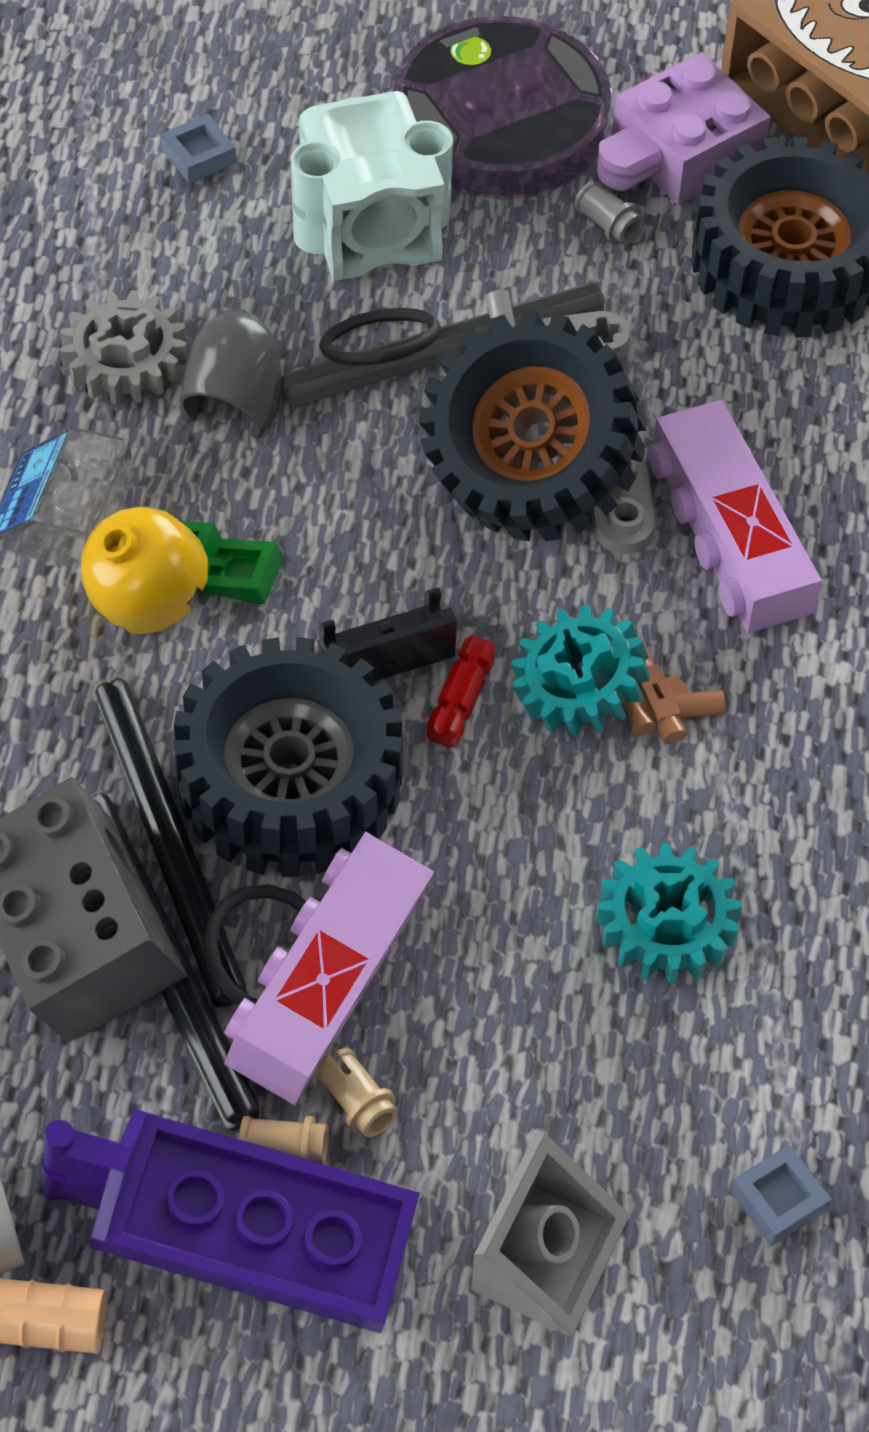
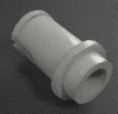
M590 181L586 183L576 195L574 201L576 211L581 214L583 213L604 229L605 236L611 243L615 244L619 241L624 245H628L634 242L642 233L645 219L641 216L639 206L632 202L624 203L605 189L600 182Z

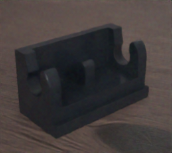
M439 587L425 591L423 607L335 633L336 627L333 619L319 624V640L317 643L322 655H326L331 643L347 649V666L350 668L361 658L374 668L375 682L455 657L457 620L451 607L441 610V591Z

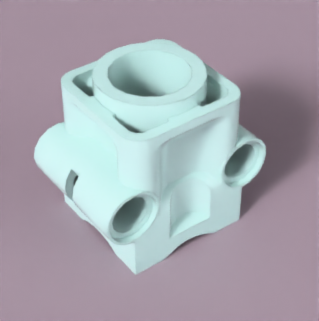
M398 91L347 98L337 102L315 105L303 111L299 119L300 146L291 155L293 238L296 245L308 253L324 254L333 281L362 276L370 270L385 264L415 266L441 261L443 249L442 228L448 224L451 207L453 138L449 129L441 123L434 121L416 122L407 96Z

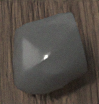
M244 309L227 310L207 322L193 340L185 365L184 380L180 394V410L187 420L193 421L197 418L198 397L203 395L228 402L251 417L254 422L248 433L251 437L259 438L270 426L279 395L281 365L275 339L262 319Z

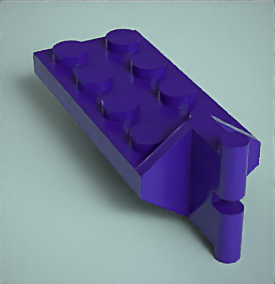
M134 1109L120 1143L75 1130L70 1123L64 1120L51 1122L45 1130L41 1191L48 1199H64L99 1210L91 1236V1249L381 1334L387 1318L420 1192Z

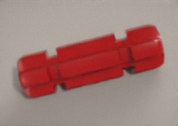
M471 635L464 639L458 653L460 659L454 662L438 697L439 705L433 709L426 724V736L430 741L447 747H453L458 744L465 729L463 723L469 720L485 683L483 678L485 674H489L495 660L496 646L491 640L481 639L476 635Z

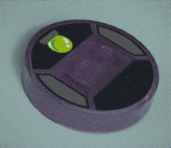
M486 16L452 23L436 30L418 42L403 59L395 78L394 91L404 93L407 96L416 122H438L447 127L451 132L453 138L451 189L465 194L494 199H517L556 190L580 177L595 163L599 157V143L608 136L612 93L610 81L602 63L580 40L557 27L540 21L512 16Z

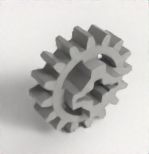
M131 290L126 300H118L116 294L110 291L107 292V303L99 305L96 301L89 298L85 301L87 314L84 315L78 312H71L69 314L70 328L61 329L60 333L64 370H70L71 383L74 387L87 383L88 397L94 399L103 391H106L110 394L111 404H117L122 394H130L135 403L142 402V391L150 389L153 393L161 395L164 393L163 379L177 382L180 379L179 366L186 365L187 362L186 327L184 323H178L177 310L174 307L161 311L159 297L154 295L146 303L139 302L138 292Z

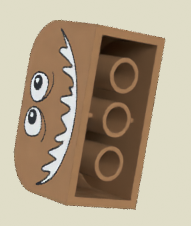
M869 0L731 1L721 70L771 116L770 119L791 136L808 137L807 147L820 150L823 140L838 144L837 156L845 159L853 151L864 158L862 171L864 173L869 171Z

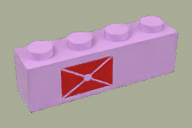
M722 399L656 418L653 444L648 445L647 448L650 468L657 479L666 478L671 488V504L677 520L681 524L689 522L696 535L694 541L695 550L700 564L706 570L714 569L720 581L719 594L726 613L731 617L738 615L747 634L814 614L822 580Z
M367 832L363 834L352 853L340 848L321 881L330 888L321 902L311 896L307 899L290 929V932L298 936L289 952L277 947L262 970L257 982L266 988L255 1004L244 998L227 1025L224 1034L232 1038L233 1042L224 1064L295 1106L421 900L434 871Z

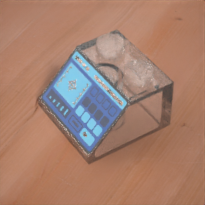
M71 427L21 452L0 500V553L81 570V555L88 537L102 520L124 509L134 484L130 439Z

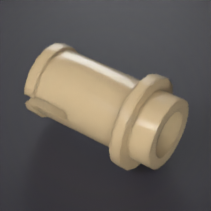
M343 1048L337 1050L336 1055L343 1063L342 1066L339 1067L333 1057L329 1055L319 1065L316 1076L322 1084H325L348 1114L346 1123L353 1132H362L367 1138L377 1136L388 1129L397 1118L398 1111L394 1106L396 1098L390 1089L379 1088L357 1060L355 1053L351 1049Z
M244 1116L241 1122L239 1140L325 1165L328 1153L329 1129L328 1124L316 1123L314 1116H306L304 1122L253 1119L252 1117Z

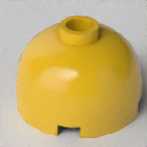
M149 507L119 510L102 520L89 535L81 555V582L94 608L114 625L123 627L129 633L138 635L163 631L182 620L192 609L187 602L194 596L197 587L203 592L208 580V557L198 537L168 512Z

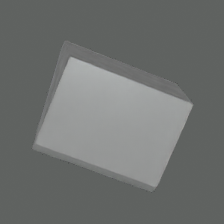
M535 1133L474 1254L471 1291L568 1336H573L630 1214L546 1133Z

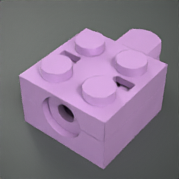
M701 52L616 95L612 136L599 143L597 175L603 184L618 191H625L651 178L677 205H680L701 193L702 184L707 174L714 175L715 164L722 157L726 156L734 162L736 148L747 143L756 152L761 151L762 140L768 136L771 116Z

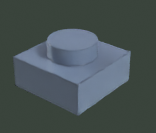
M209 114L160 134L162 151L188 184L237 163L236 147Z
M787 1145L734 1178L730 1188V1192L771 1246L827 1212L832 1201L790 1145Z

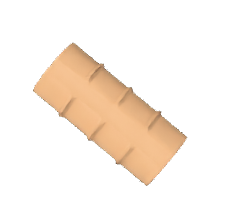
M0 1277V1344L18 1345L26 1349L29 1347L55 1349L62 1353L74 1351L99 1354L107 1317V1291L105 1289L77 1287L69 1283L58 1285L40 1283L33 1279L21 1281L2 1279Z

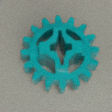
M583 605L579 616L570 619L564 609L558 610L557 624L550 627L547 623L538 621L535 625L540 636L536 640L525 638L520 640L519 645L525 657L514 659L511 662V667L517 677L512 682L513 688L520 703H523L529 718L532 721L542 718L549 732L553 733L563 722L566 723L571 736H578L583 723L591 722L597 733L604 731V717L611 714L613 717L623 721L627 716L622 704L626 700L641 702L643 699L638 683L650 680V673L645 662L649 658L642 638L637 637L632 622L627 619L618 623L614 610L607 608L599 618H594L590 605ZM580 662L583 663V666H581L583 672L582 678L578 677V675L580 674L578 663Z
M662 843L659 856L652 858L642 847L636 848L633 866L618 859L614 863L612 879L602 880L599 894L601 902L598 903L596 924L605 926L601 943L604 948L621 946L617 964L622 968L630 965L635 960L642 963L641 978L648 981L655 969L665 970L668 983L676 984L679 970L685 968L698 980L703 978L706 960L720 967L724 963L727 946H735L740 925L737 923L742 911V901L732 899L736 882L733 878L716 879L719 861L715 858L707 861L702 866L696 863V848L689 846L682 857L673 856L669 843ZM704 900L710 909L712 924L706 921L708 912L700 906ZM627 901L631 904V911L637 915V922L633 925L626 914L625 904Z

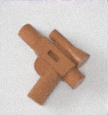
M644 643L649 657L645 662L650 673V680L638 683L643 696L641 702L626 700L623 703L628 712L632 737H638L658 730L664 744L667 745L684 740L687 736L686 729L680 718L725 714L726 704L723 690L690 693L686 684L679 678L664 677L659 664H654Z

